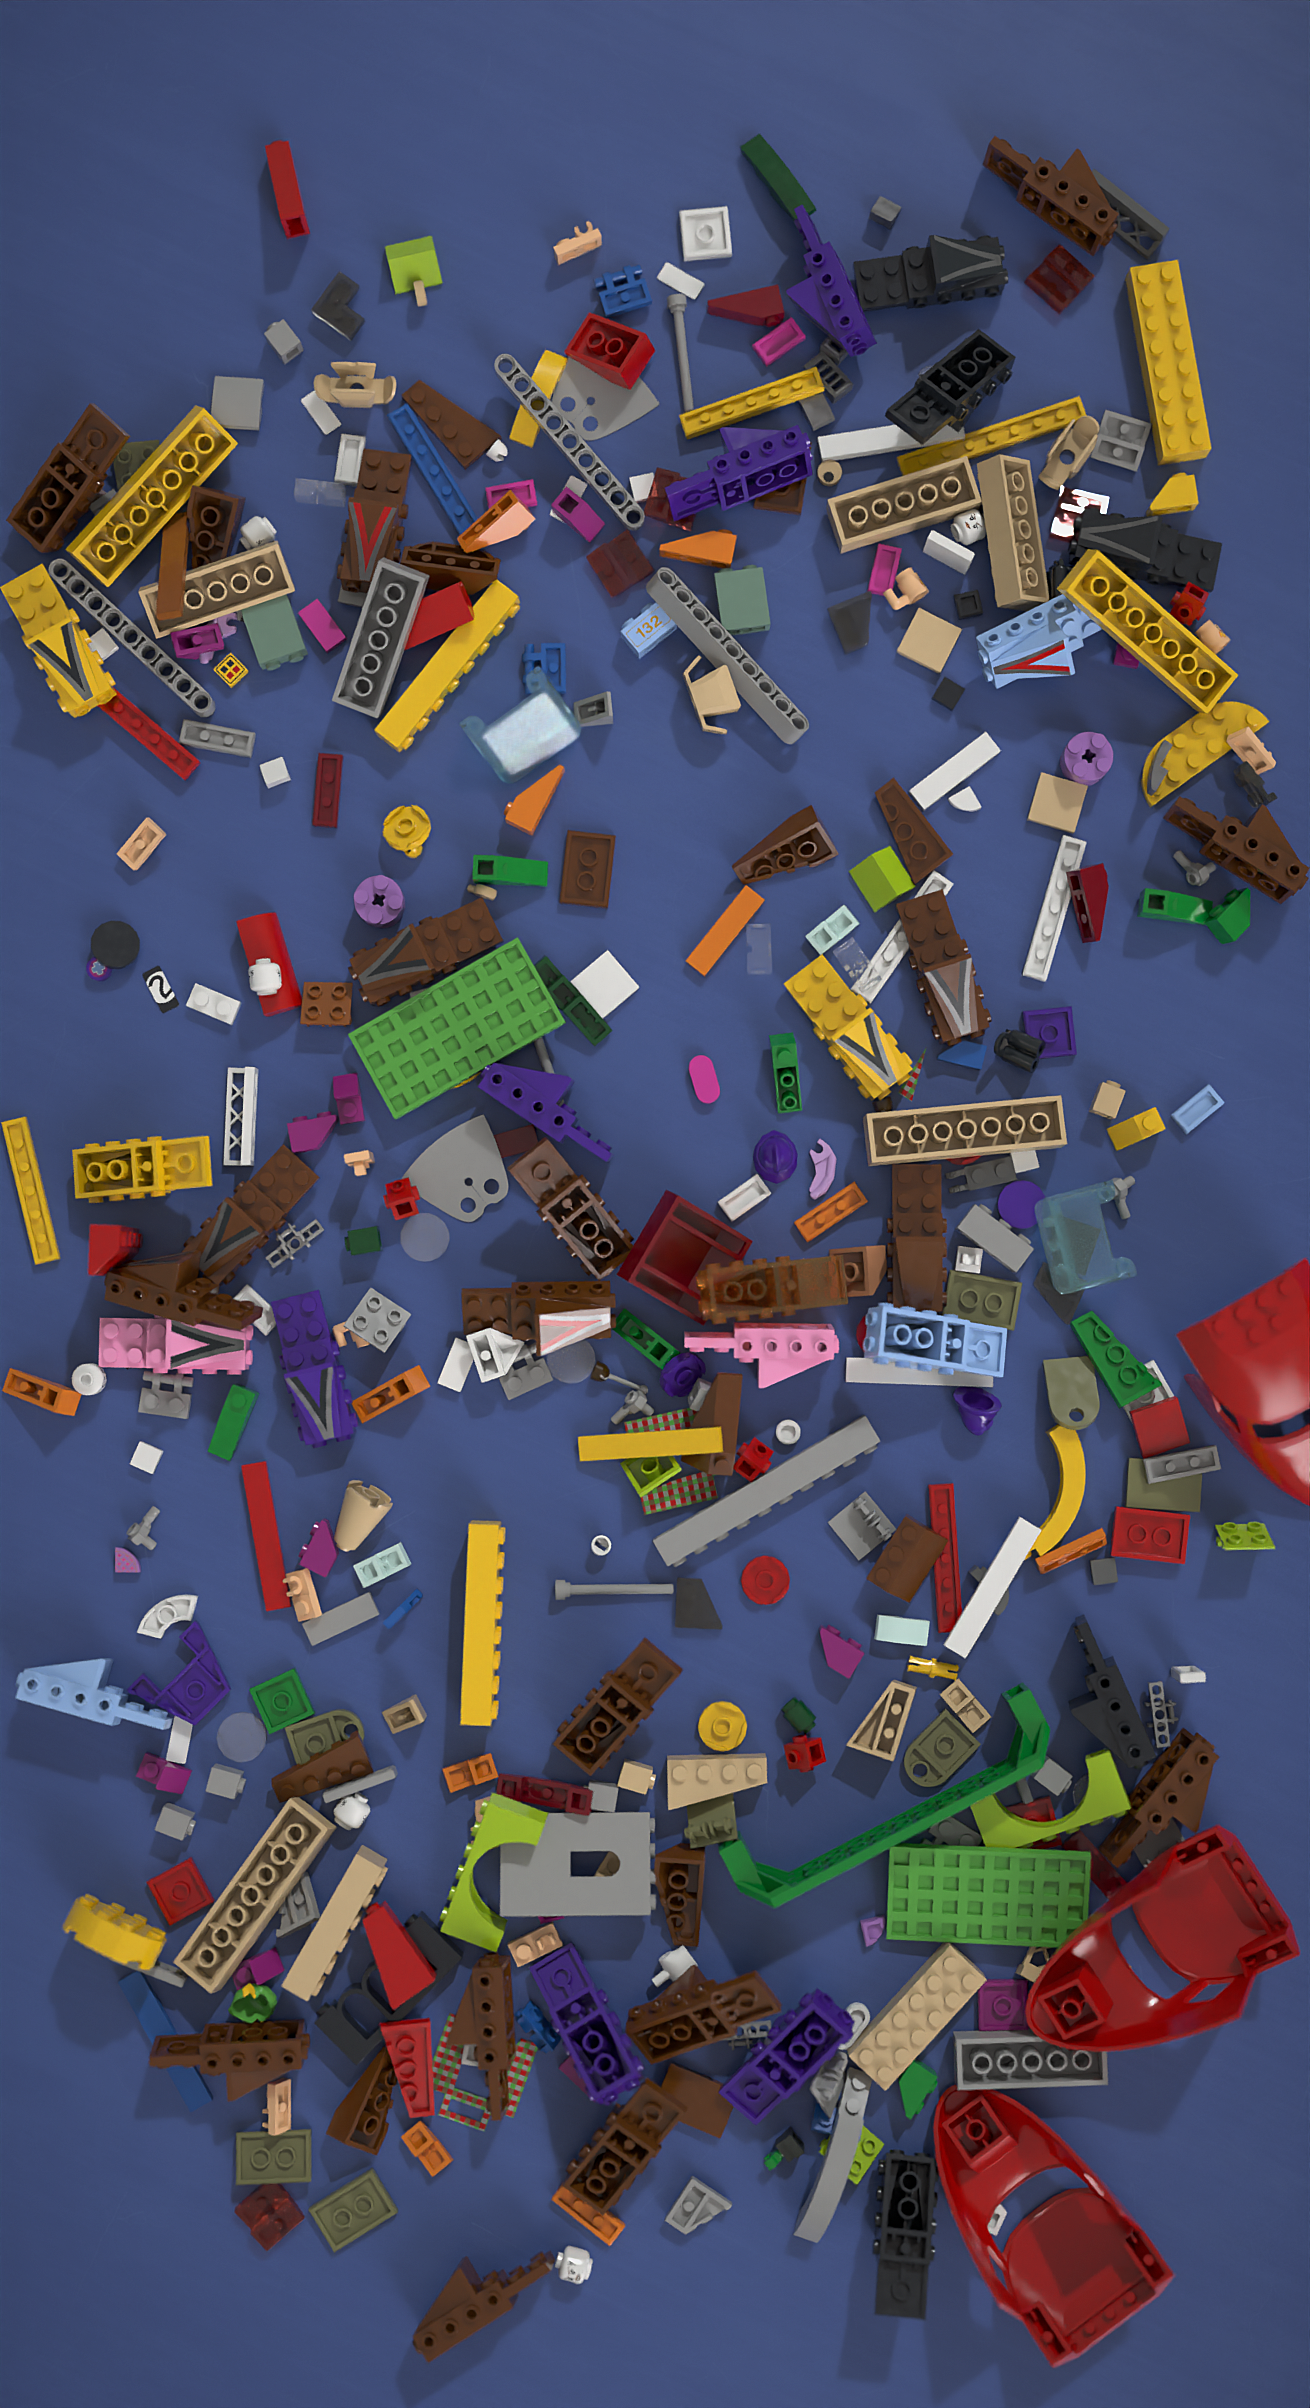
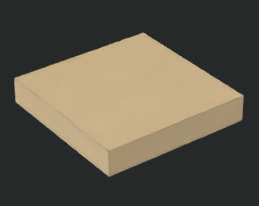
M918 608L896 653L940 674L962 629Z
M1041 772L1027 820L1074 833L1088 786Z

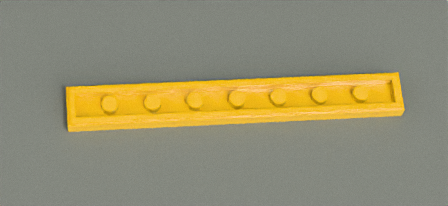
M1078 396L965 434V440L961 439L934 444L898 456L897 462L902 476L965 456L968 457V460L1066 428L1073 419H1075L1073 424L1075 425L1080 417L1087 415L1081 398Z

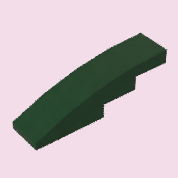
M760 133L740 146L742 155L755 168L756 175L769 188L770 195L793 221L797 218L794 209L802 204L809 216L817 211L815 205L789 168Z
M544 955L534 964L555 1004L594 1047L613 1031L547 956Z

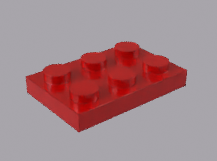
M1115 1506L1110 1555L1185 1564L1190 1515Z

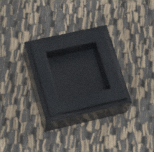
M978 589L953 596L959 620L983 614Z
M944 677L932 700L953 711L965 688Z

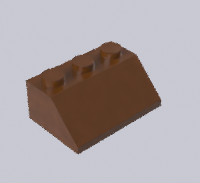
M906 1514L866 1579L884 1591L910 1603L949 1540Z

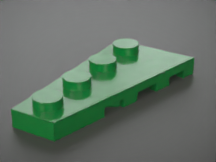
M1093 1311L1069 1323L1119 1409L1163 1385L1147 1371L1148 1368L1142 1362H1139L1130 1353L1125 1344H1121L1115 1338L1114 1333Z

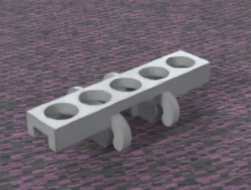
M317 1219L301 1231L296 1232V1226L288 1223V1229L281 1234L276 1233V1240H280L282 1244L265 1257L273 1268H276L287 1258L294 1260L293 1254L304 1245L308 1248L311 1247L309 1242L324 1231V1228ZM316 1224L319 1226V1230L313 1234L310 1228ZM293 1232L295 1236L285 1242L283 1238ZM308 1232L310 1237L306 1239L303 1233ZM294 1239L300 1242V1246L296 1249L291 1247V1241ZM282 1249H283L284 1252L286 1253L285 1256H283L282 1253H281V1250H282ZM275 1254H278L280 1256V1260H278L276 1263H273L271 1257H273Z
M1162 1681L1148 1682L1150 1702H1144V1706H1151L1153 1723H1147V1727H1153L1156 1747L1170 1746L1168 1722L1174 1724V1721L1178 1720L1174 1716L1173 1709L1176 1702L1168 1700L1165 1703ZM1158 1685L1159 1694L1157 1695L1153 1694L1152 1687ZM1166 1707H1168L1169 1718L1166 1715ZM1157 1710L1163 1711L1164 1716L1162 1719L1155 1717ZM1163 1726L1164 1731H1158L1157 1727ZM1160 1735H1165L1164 1744L1159 1743L1158 1737Z
M771 2020L750 2022L739 2026L744 2029L742 2036L734 2035L723 2040H731L728 2044L732 2046V2050L735 2049L734 2046L745 2045L749 2049V2044H752V2040H749V2038L766 2037L768 2031L760 2032L759 2028L761 2025H767L770 2030ZM751 2026L756 2028V2032H751ZM745 2038H746V2040L734 2041V2039H745Z

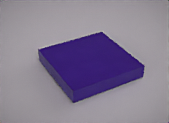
M1072 1006L1022 1012L1024 1033L1045 1041V1049L1039 1059L1077 1055Z

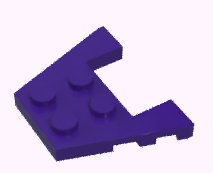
M197 1620L179 1636L197 1656L163 1690H160L144 1673L127 1689L129 1693L145 1699V1701L153 1705L155 1704L193 1725H196L231 1690Z

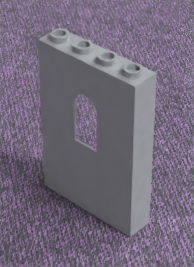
M650 1812L591 1813L590 1816L575 1813H548L537 1846L524 1842L501 1844L500 1916L651 1915V1910H656L655 1894H650V1884H655L654 1869H650V1859H655V1843H650V1833H655V1818H650ZM570 1851L614 1852L619 1857L620 1868L616 1874L609 1877H570Z

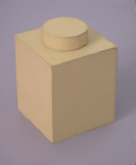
M1107 1080L1106 1083H1100L1089 1112L1110 1120L1115 1119L1126 1091L1120 1089V1084Z
M624 1758L617 1786L646 1795L647 1789H652L656 1775L652 1774L653 1767Z

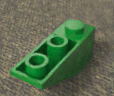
M473 855L472 879L474 884L547 886L548 862L496 855Z
M1145 888L1140 892L1137 917L1205 925L1204 922L1210 917L1209 912L1212 910L1213 901L1171 891Z
M792 1032L769 1035L778 1114L802 1111L797 1048L794 1034Z

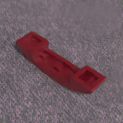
M499 1773L496 1794L517 1802H528L565 1809V1812L590 1816L594 1790L544 1778Z

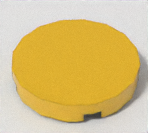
M416 805L397 807L388 814L383 823L384 838L391 847L401 851L412 850L423 844L431 830L429 817L422 808Z
M718 1701L711 1703L703 1710L699 1717L698 1730L705 1745L713 1750L724 1752L741 1744L746 1736L747 1723L745 1715L738 1706L731 1702Z

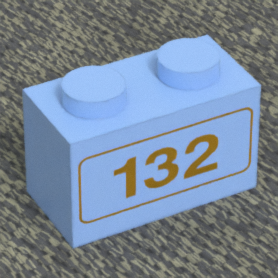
M657 603L647 604L640 611V616L635 620L630 618L622 625L621 638L639 659L677 629L675 622Z

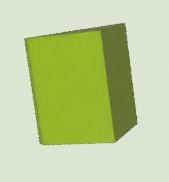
M432 236L385 246L396 294L415 290L413 283L415 281L422 280L424 288L443 284Z
M891 846L871 854L849 871L874 913L916 887Z
M673 1455L627 1458L620 1463L640 1497L682 1470Z

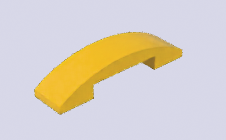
M545 350L531 379L550 400L557 382L560 381L568 358ZM535 400L531 407L536 411H540L544 408L545 404L541 400ZM520 405L509 438L532 448L540 426Z

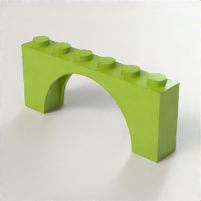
M1107 1747L1086 1755L1089 1781L1085 1795L1073 1811L1060 1819L1049 1822H1035L1023 1819L1007 1810L995 1793L971 1805L985 1846L1026 1849L1031 1847L1034 1841L1040 1839L1043 1842L1056 1838L1058 1833L1064 1831L1067 1834L1076 1832L1080 1829L1081 1825L1089 1823L1090 1826L1103 1822L1105 1817L1113 1815L1116 1818L1127 1814V1810L1131 1809V1804L1110 1749Z
M492 1792L489 1801L485 1799L479 1812V1814L483 1815L482 1821H476L471 1833V1836L475 1837L473 1844L468 1842L463 1857L467 1858L466 1864H460L455 1876L456 1879H459L457 1887L452 1885L447 1900L451 1901L449 1908L444 1906L439 1921L444 1922L440 1932L497 1952L508 1920L493 1912L480 1898L474 1884V1865L486 1851L500 1844L524 1842L537 1846L548 1813Z

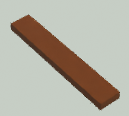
M187 512L174 514L163 526L156 616L159 621L183 616L190 528Z

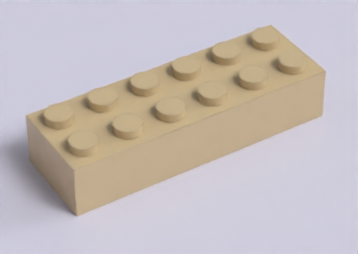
M999 454L977 463V477L980 483L981 504L984 511V525L987 532L997 607L1029 611L1050 601L1030 461Z
M965 456L828 499L826 511L841 554L953 519L956 515L971 509L979 510L982 501L968 457Z
M277 540L187 571L182 617L158 620L156 606L159 581L140 587L138 592L157 639L169 635L171 632L181 631L294 592L295 586Z
M361 1845L284 1980L283 1988L308 2001L311 1994L316 1997L326 1979L323 1973H330L339 1956L335 1953L336 1950L340 1953L351 1935L348 1929H355L363 1914V1911L360 1910L361 1906L365 1909L367 1908L376 1891L372 1888L373 1885L379 1886L388 1870L384 1866L387 1861L385 1857Z
M943 1942L862 2031L853 2045L847 2049L848 2056L886 2091L987 1980L984 1973L951 1942Z

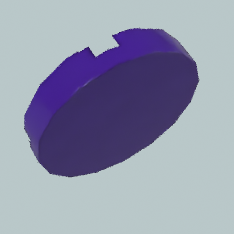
M1025 1180L1011 1182L998 1195V1214L1001 1219L1013 1228H1030L1039 1223L1045 1214V1195L1032 1182Z
M691 1352L681 1353L673 1357L661 1372L659 1379L661 1388L670 1397L676 1395L684 1397L690 1394L697 1379L701 1378L703 1374L705 1375V1363L697 1354Z

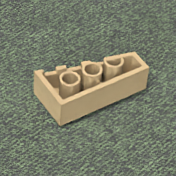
M766 1754L667 1756L668 1810L766 1784Z

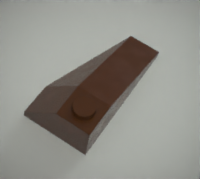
M192 485L187 506V517L190 524L189 538L193 556L192 569L230 557L241 522L245 497L221 490Z
M717 1372L705 1395V1400L700 1410L696 1412L690 1429L721 1427L723 1452L681 1455L682 1462L706 1474L732 1476L736 1454L742 1374Z
M679 1843L655 1855V1885L660 1895V1902L664 1908L667 1925L674 1945L699 1946L705 1846L691 1849L689 1843Z
M383 2046L338 2106L325 2133L343 2144L376 2156L388 2131L389 2123L386 2122L388 2109H391L394 2100L391 2099L392 2089L398 2081L387 2047Z

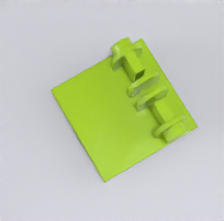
M1227 1522L1223 1525H1215L1219 1535L1216 1537V1545L1221 1546L1222 1549H1275V1545L1264 1523L1249 1522L1248 1524H1235Z
M862 2126L861 2138L847 2177L855 2185H858L884 2146V2143L865 2126ZM830 2136L828 2139L824 2138L819 2144L821 2148L819 2153L825 2156Z

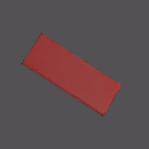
M462 581L422 598L404 651L474 620V610Z
M264 913L236 921L249 967L256 965V960L266 958L270 959L271 963H276L280 966L282 986L277 989V993L263 996L258 995L264 1015L270 1017L302 1007L301 992L277 913Z

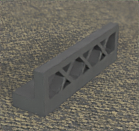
M1093 169L1092 173L1110 207L1123 216L1120 217L1118 215L1115 222L1118 226L1114 234L1148 260L1165 239L1170 228L1097 170ZM1129 221L1132 223L1134 232L1125 233L1122 231L1120 222ZM1148 236L1154 241V244L1149 250H1146L1140 245L1139 237Z

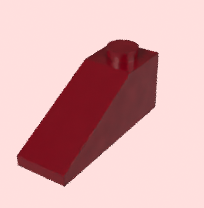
M778 284L707 300V313L709 315L756 326L766 325L767 327L776 326L784 320V308Z
M1103 863L1088 865L1066 872L1082 943L1097 942L1101 939L1109 889L1108 875Z

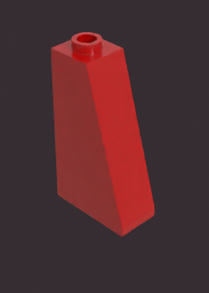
M273 141L270 145H266L265 149L279 216L286 238L310 234L289 141Z
M384 1901L380 1905L378 1902H375L365 1910L367 1914L362 1921L390 2005L394 2010L435 1981L437 1974L387 1902Z

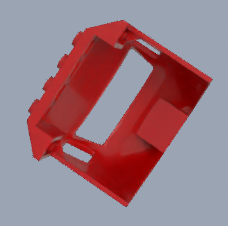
M1305 1257L1284 1269L1282 1274L1204 1320L1196 1321L1175 1335L1199 1374H1186L1184 1379L1216 1425L1262 1476L1284 1493L1310 1506V1423L1281 1437L1271 1438L1258 1437L1252 1427V1424H1275L1290 1419L1310 1408V1263ZM1220 1404L1235 1415L1238 1426L1221 1410Z
M1217 1824L1175 1844L1154 1858L1139 1875L1124 1885L1111 1899L1068 1936L1048 1959L1032 1985L1026 2004L1027 2023L1038 2037L1048 2043L1066 2049L1095 2052L1121 2051L1153 2046L1198 2034L1229 2023L1241 2017L1256 1974L1300 1955L1291 1920L1237 1836ZM1131 1904L1139 1926L1159 1957L1173 1972L1190 1981V1984L1169 1999L1162 1998L1145 1986L1127 1963L1114 1938L1111 1916ZM1230 1983L1213 1999L1188 2003L1208 1985Z
M953 2085L942 2094L936 2107L933 2126L935 2153L941 2182L953 2217L979 2272L995 2300L1002 2309L1025 2324L1053 2368L1081 2356L1163 2292L1175 2276L1173 2271L1146 2232L1090 2166L1047 2124L1014 2099L993 2089L958 2090L957 2086ZM1067 2167L1088 2185L1087 2188L1068 2189L1037 2207L1012 2231L1004 2251L1001 2252L988 2231V2224L1002 2201L1025 2181L1045 2170ZM990 2257L1003 2272L1007 2289L998 2279Z

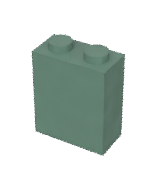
M747 565L742 570L733 571L732 568H724L719 570L718 573H714L719 621L729 634L739 635L769 631L771 624L763 567L757 568L756 565Z
M287 594L241 610L262 670H275L281 666V663L290 661V663L298 662L304 658L303 656L308 655Z

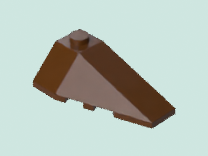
M810 805L785 820L732 865V869L744 885L771 878L775 873L783 871L792 873L795 872V868L809 865V868L818 866L839 853L814 807Z

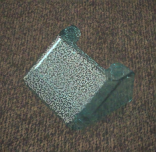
M539 666L529 672L526 678L527 687L532 695L487 727L476 716L467 717L459 723L496 774L506 783L518 781L575 740L581 733L579 720L546 672Z
M1113 1180L1043 1198L1035 1206V1215L1053 1286L1059 1293L1069 1294L1126 1281L1137 1276L1135 1265L1130 1259L1125 1257L1113 1258L1100 1204L1111 1201L1115 1196Z

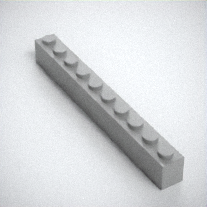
M863 1415L755 1478L752 1482L743 1485L653 1538V1542L666 1565L670 1566L673 1564L674 1567H677L687 1560L685 1556L693 1551L697 1555L708 1548L707 1543L715 1539L716 1542H719L728 1537V1531L732 1528L737 1527L739 1530L751 1523L749 1518L756 1514L762 1517L772 1510L770 1506L779 1502L782 1505L793 1498L791 1494L800 1489L801 1492H804L813 1487L812 1481L821 1477L824 1480L835 1473L834 1468L841 1464L843 1467L856 1461L855 1456L862 1452L865 1455L871 1453L878 1448L876 1444L880 1442V1439L867 1417Z

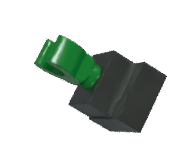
M791 2127L775 2140L777 2150L775 2149L764 2157V2164L769 2170H772L783 2157L790 2162L795 2157L799 2158L805 2153L804 2143Z

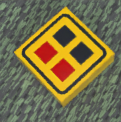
M231 653L213 669L230 688L249 672Z

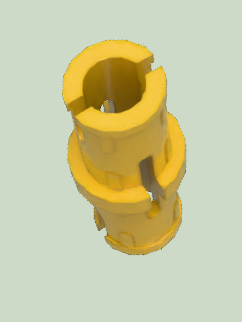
M909 1656L908 1662L918 1664V1666L907 1665L908 1672L928 1674V1677L931 1678L938 1676L956 1681L958 1674L948 1672V1670L957 1672L959 1665L937 1662L935 1658L927 1660Z

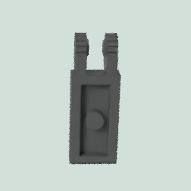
M1011 1156L945 1173L946 1179H954L965 1175L966 1184L952 1186L949 1188L950 1194L964 1190L972 1191L1017 1180Z

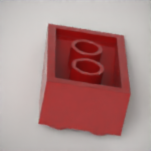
M589 312L564 352L567 356L609 382L631 390L656 350L646 333Z

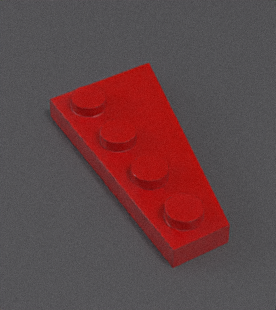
M430 2018L380 2023L409 2117L434 2116Z

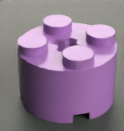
M1094 732L1077 734L1068 742L1060 757L1062 773L1073 782L1087 786L1093 785L1101 780L1111 768L1113 750L1102 734ZM1084 755L1091 759L1089 763L1086 759H1082Z
M378 875L365 879L358 886L354 893V905L357 913L366 924L377 928H388L395 925L402 918L405 909V897L395 881L383 875ZM377 898L384 899L383 906L376 905Z

